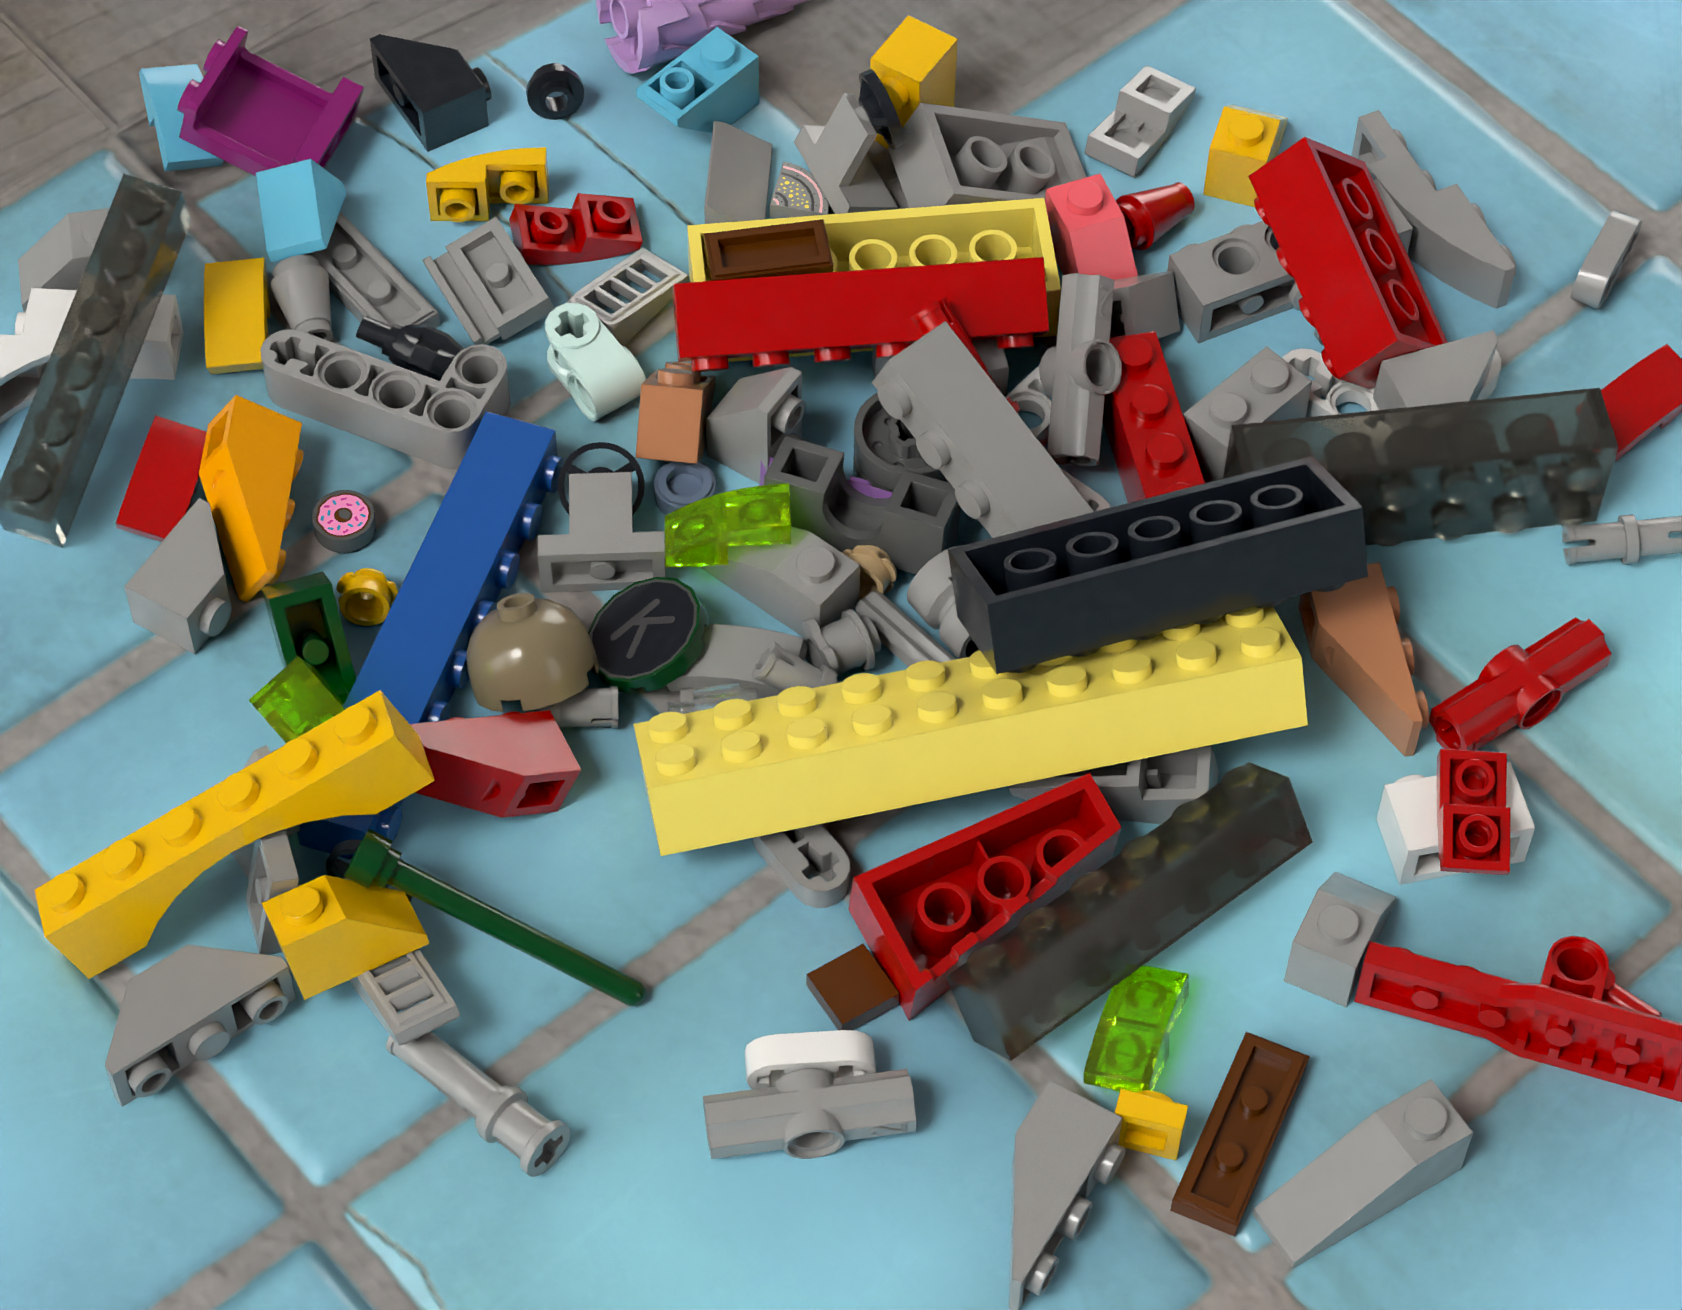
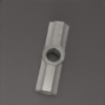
M1074 273L1062 276L1057 345L1046 350L1039 366L1043 389L1052 397L1047 452L1060 465L1082 467L1099 465L1104 397L1115 391L1122 375V364L1118 351L1109 343L1114 279L1102 275Z
M817 1068L802 1069L782 1076L776 1081L774 1087L703 1096L706 1133L711 1159L782 1149L791 1157L812 1159L836 1152L848 1140L916 1131L917 1120L911 1077L907 1069L834 1078L833 1074L827 1070Z

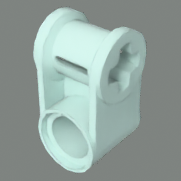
M566 303L557 306L549 313L545 320V332L550 342L547 350V365L551 373L563 384L573 397L578 408L589 420L596 421L640 396L641 384L646 380L643 370L633 354L617 341L592 309L579 303Z

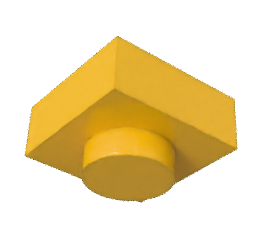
M1120 1089L1114 1112L1122 1117L1118 1145L1127 1149L1177 1161L1188 1105L1176 1103L1170 1097L1156 1091L1144 1090L1136 1093Z

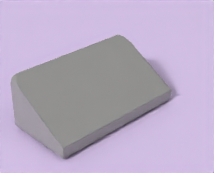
M714 121L704 207L705 224L763 220L766 218L772 158L771 143L727 123Z

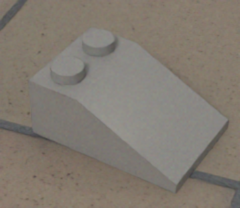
M920 103L902 128L906 141L905 145L895 150L891 149L890 146L888 148L909 208L1034 198L1045 199L1047 188L1086 178L1067 125L1064 122Z

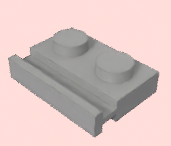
M497 217L445 246L448 252L434 260L430 256L422 260L474 345H487L499 337H502L504 341L545 317L554 309L549 297Z

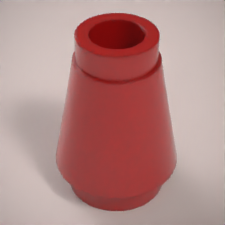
M1180 182L1122 195L1116 200L1124 215L1131 248L1137 250L1148 249L1186 216L1192 214L1195 208L1191 191Z

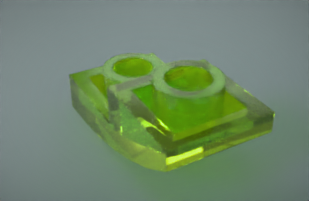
M789 483L761 485L719 493L685 505L665 516V567L729 565L728 546L791 544Z
M1129 962L1123 963L1109 993L1095 1031L1083 1072L1084 1084L1109 1088L1116 1092H1120V1089L1136 1093L1144 1090H1153L1169 1057V1034L1189 996V974Z

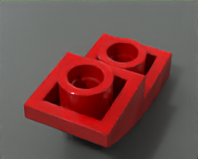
M578 193L571 209L515 204L509 218L513 243L525 262L530 265H560L602 260L637 251L643 243L634 199L629 197Z
M1665 344L1622 373L1574 412L1577 422L1615 462L1657 426L1663 429L1682 412V359L1668 344Z
M155 415L115 523L116 528L162 542L188 512L193 495L197 492L201 480L199 469L206 431Z
M1440 749L1437 755V829L1441 871L1508 875L1510 873L1511 807H1506L1507 753Z

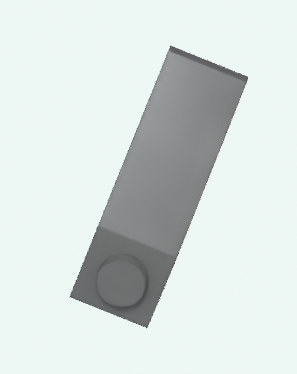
M714 505L675 543V551L803 638L802 622L813 618L820 628L840 620L842 612L852 609L856 612L855 607L859 602L860 564L812 532Z
M1432 1079L1372 1113L1253 1209L1252 1215L1293 1269L1461 1170L1473 1131Z

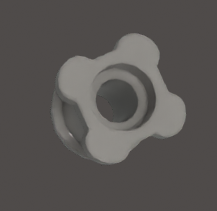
M848 609L842 612L840 620L820 628L813 618L802 622L804 640L808 645L805 658L812 666L819 668L825 665L836 671L837 675L859 666L864 670L874 667L875 653L881 650V643L877 630L869 617L864 616L860 618L855 611Z

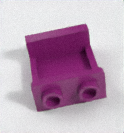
M237 25L227 42L218 39L214 43L203 67V70L207 73L202 81L199 83L192 79L185 88L177 107V111L184 114L179 138L256 176V172L312 159L325 169L355 120L364 87L343 76L332 94L248 51L245 48L248 30Z

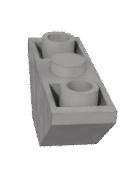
M187 944L129 979L105 1062L110 1084L119 1104L123 1107L138 1097H148L155 1094L169 1082L174 1074L197 1060L204 1061L216 1056L227 1046L232 1038L253 1025L265 1024L278 1017L285 1010L287 1004L296 999L289 966L281 956Z

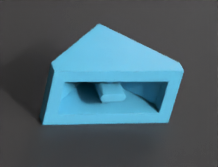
M312 159L256 172L266 251L270 261L275 262L292 256L327 249L347 193L343 182Z

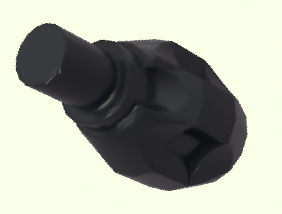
M366 315L363 317L356 333L357 338L382 348L381 354L388 356L392 364L438 381L441 380L455 356L464 349L449 334L432 326L405 325L402 327L394 324L391 327Z

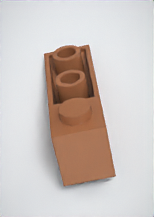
M1380 563L1367 564L1368 577L1346 582L1343 587L1334 591H1312L1301 594L1298 607L1311 658L1404 757L1414 756L1420 730L1428 728V704L1424 692L1414 690L1411 679L1414 673V654L1410 640L1408 638L1401 639L1397 624L1400 619V604L1397 591L1394 586L1386 587Z

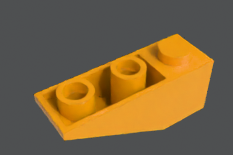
M235 395L208 424L199 476L207 501L210 503L212 517L238 598L248 602L266 583L274 584L283 570L286 551L280 548L282 536L290 523L295 508V501L289 498L291 484L300 470L304 454L303 450L298 448L302 427L301 422Z

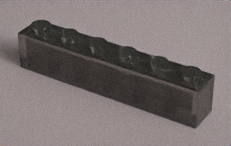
M123 174L0 480V524L4 530L63 548L191 224V218L182 191Z
M1250 762L1233 768L1222 777L1220 783L1196 800L1186 802L1177 807L1168 820L1145 836L1129 841L1122 848L1120 854L1096 871L1086 873L1077 878L1069 890L1048 905L1026 914L1020 920L1017 927L993 944L975 950L968 957L966 963L946 976L973 1041L1012 1061L1313 843L1289 777Z

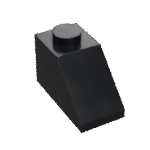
M381 34L370 38L375 79L427 152L489 126L486 101L492 98L489 83L482 70L478 67L472 69L458 49Z

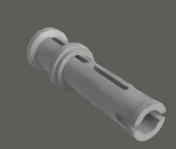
M432 1031L402 1046H398L389 1035L386 1043L387 1051L401 1059L475 1119V1127L480 1137L488 1143L498 1141L520 1159L521 1169L530 1177H536L544 1173L561 1156L570 1138L569 1127L561 1120H548L529 1105L528 1096L522 1089L511 1085L501 1087Z

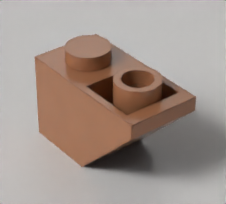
M671 361L665 363V368L655 370L641 384L636 458L694 464L699 462L705 450L706 418L711 413L716 381L715 375L692 372V366L689 362Z

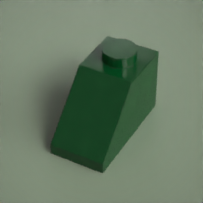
M322 571L262 587L277 649L300 721L341 711L356 681V675L330 580Z

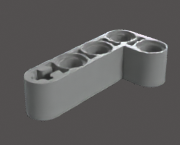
M287 329L275 332L263 342L260 349L268 396L274 404L283 409L444 468H459L486 411L506 416L511 405L506 358L500 350L489 345H472L461 350L455 356L440 381L299 330Z

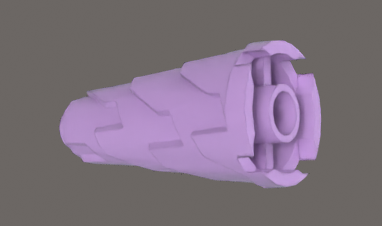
M596 0L600 25L612 22L614 30L618 35L604 39L612 57L622 70L633 74L646 71L654 65L677 58L716 27L730 36L747 31L746 26L785 14L793 10L795 5L808 2L809 0Z

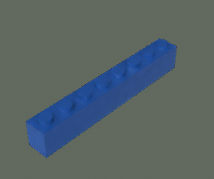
M485 412L341 712L381 690L409 724L449 719V702L455 689H463L469 681L466 653L470 637L479 622L491 611L497 609L496 601L502 588L509 590L514 584L520 564L519 551L524 541H532L538 532L542 518L541 504L546 493H555L558 489V477L564 464V458L559 457L557 454L555 430L495 413ZM404 799L378 814L346 815L300 824V831L297 832L299 844L330 854L334 846L339 842L351 839L362 840L368 828L394 842L401 824L402 809L400 807ZM345 854L339 857L352 860L354 854Z

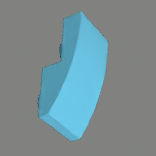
M190 64L140 69L139 77L149 126H155L164 171L222 166L224 160L179 138L184 114L177 111V107L189 82L192 79L199 83L202 81L203 76L198 65Z

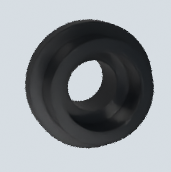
M550 63L543 65L534 72L527 84V101L532 111L540 117L552 120L566 118L575 113L582 105L584 100L582 80L577 73L563 64ZM553 92L564 93L558 97H547Z

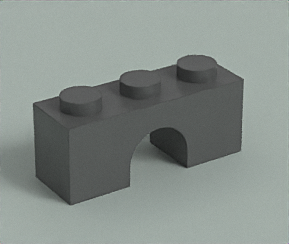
M785 436L764 476L762 518L812 532L840 552H843L845 549L853 550L857 545L876 546L888 554L896 569L917 574L929 560L942 551L954 547L957 540L961 507L957 502L955 489L949 482L903 470L891 497H869L854 489L846 480L843 470L844 452Z

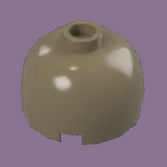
M517 593L501 599L497 603V609L486 615L475 627L466 653L468 675L477 703L491 711L504 712L501 700H520L523 711L535 710L562 702L583 691L589 685L587 672L590 669L596 674L599 671L594 645L582 620L571 608L549 599L535 598L530 593Z

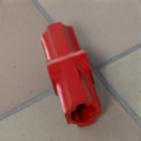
M1575 617L1525 650L1518 644L1503 649L1487 663L1476 681L1431 709L1429 723L1436 734V741L1443 749L1476 751L1515 725H1518L1522 730L1530 729L1537 725L1556 708L1563 694L1608 666L1612 653L1607 647L1604 633L1590 619L1582 621Z

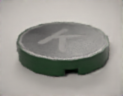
M653 577L634 582L613 595L597 612L588 631L599 664L597 675L610 687L617 686L618 692L631 693L628 688L643 687L646 692L660 689L682 676L699 658L705 645L701 638L705 626L709 629V615L694 590L676 578Z

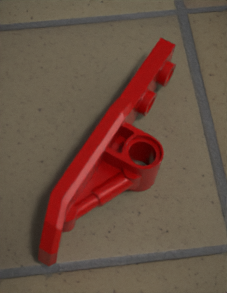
M1569 936L1553 943L1548 952L1539 984L1519 983L1480 972L1470 966L1455 965L1418 955L1405 948L1369 942L1354 1002L1482 1037L1519 1057L1682 1102V1023L1661 1017L1662 1013L1616 984L1615 975L1609 969V959L1604 949L1596 942L1585 937Z

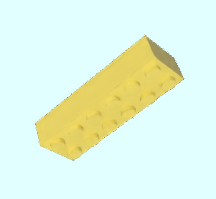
M1044 198L687 225L690 282L711 281L704 249L705 233L824 219L834 265L833 272L1044 257L1049 331L1041 336H1034V338L1057 336L1061 286ZM873 348L851 349V352L873 351ZM814 352L795 353L789 355L790 357L814 355ZM753 357L728 358V362L753 360Z

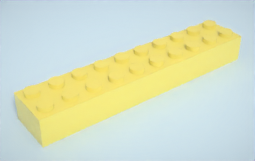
M1251 607L1224 614L1221 619L1213 623H1190L1164 630L1160 635L1152 639H1130L1103 646L1091 655L1082 657L1065 656L1042 662L1034 669L1022 673L1004 672L996 674L979 650L966 658L946 662L920 661L910 665L905 670L880 675L869 673L855 674L840 683L815 688L795 686L783 690L778 695L750 701L730 699L720 702L714 708L685 714L665 712L652 717L649 721L633 725L660 856L1303 727L1308 725L1302 657L1274 607Z

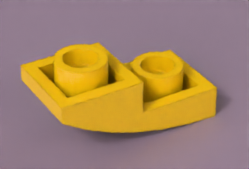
M546 147L519 148L484 153L452 162L427 173L426 187L430 220L452 222L489 221L490 203L548 204L549 175Z
M262 257L205 263L204 339L207 370L210 374L263 369L260 349L263 342L268 338L267 318H270L266 259Z

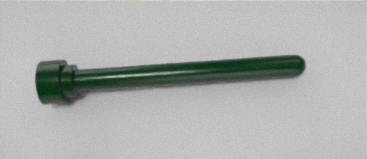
M368 828L344 874L345 878L367 889L371 883L384 889L386 884H389L628 1006L634 1007L644 1002L647 992L645 986L640 981L400 860L402 852L391 847L393 840Z

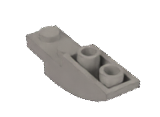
M1379 110L1358 117L1351 156L1366 163L1373 180L1378 179L1412 226L1413 230L1408 257L1445 284L1475 300L1496 309L1507 305L1512 281L1516 274L1515 260L1511 251L1505 245H1500L1486 225L1481 209L1475 203L1469 202L1457 184L1436 190L1430 173L1424 169L1421 170L1408 152L1403 135L1397 129L1391 128Z

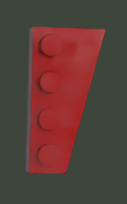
M1090 773L853 877L848 910L877 963L899 992V1003L909 1021L1112 860L1122 827Z

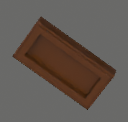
M824 219L704 234V249L711 281L833 272L834 265Z

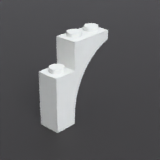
M31 288L26 312H19L17 314L15 335L0 334V424L39 400L82 385L121 379L175 380L184 335L176 295Z

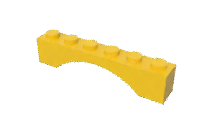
M381 690L375 692L34 889L45 938L88 979L96 976L146 947L158 921L174 899L202 872L233 851L268 834L305 822L346 815L378 814L434 782L435 780L420 736Z

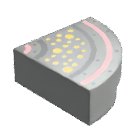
M783 161L770 203V218L828 215L829 203L812 173L798 165Z

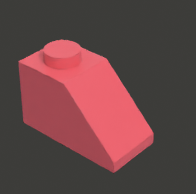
M1101 173L1046 189L1045 204L1056 263L1063 275L1074 273L1102 275L1114 280L1138 276L1124 215Z

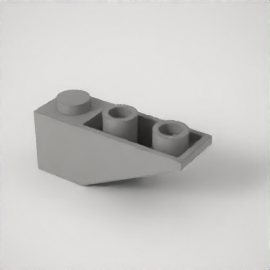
M1048 1080L1015 1134L1012 1161L1009 1309L1020 1310L1030 1292L1038 1296L1044 1293L1059 1264V1258L1053 1254L1064 1236L1075 1240L1080 1234L1093 1206V1203L1088 1201L1087 1198L1098 1181L1105 1185L1111 1182L1126 1152V1148L1118 1145L1122 1117L1051 1080Z

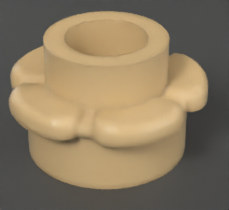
M857 545L853 550L845 549L842 552L860 564L859 601L865 598L871 591H879L884 594L893 588V581L897 578V570L885 551L876 546Z

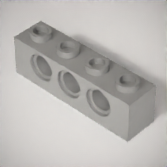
M1375 179L1373 181L1408 254L1413 228L1378 179ZM1264 221L1253 225L1239 226L1228 234L1201 244L1187 245L1178 252L1169 255L1167 271L1173 272L1178 314L1197 343L1294 308L1289 300V292L1296 282L1281 266L1276 255V249L1279 247V244L1272 229Z

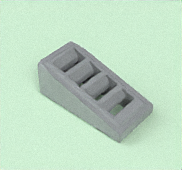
M642 247L585 285L566 303H579L588 306L596 313L597 317L622 346H625L673 299V284L688 283L689 275ZM647 270L660 278L661 281L657 283L642 274V272ZM633 281L647 291L641 293L629 284ZM621 294L629 299L630 302L627 304L618 299L617 296ZM608 306L616 312L610 314L604 309Z
M419 949L350 979L354 990L398 1046L411 1042L460 1016L456 1003ZM428 998L427 1000H425V1001H423V1002H421V1003H419V1004H417V1005H414V1004H416V1003H418V1002H420V1001H422V1000Z

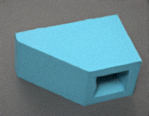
M716 27L636 89V97L677 127L713 133L714 121L732 125L759 104V56Z

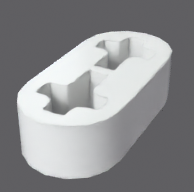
M856 1030L767 1035L754 1039L745 1048L746 1079L749 1087L752 1089L774 1087L776 1081L782 1076L802 1069L817 1068L827 1070L833 1074L834 1078L877 1073L873 1039L866 1033Z

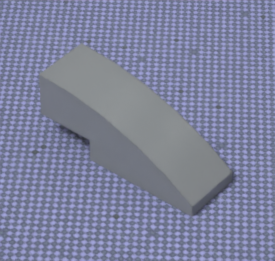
M1209 745L1009 786L1012 796L1029 800L1090 773L1117 820L1164 825L1215 826L1218 767L1213 747Z

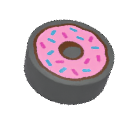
M352 490L331 492L322 497L313 509L312 521L316 539L323 547L337 553L357 551L365 547L375 535L376 519L374 507L371 501L359 492Z

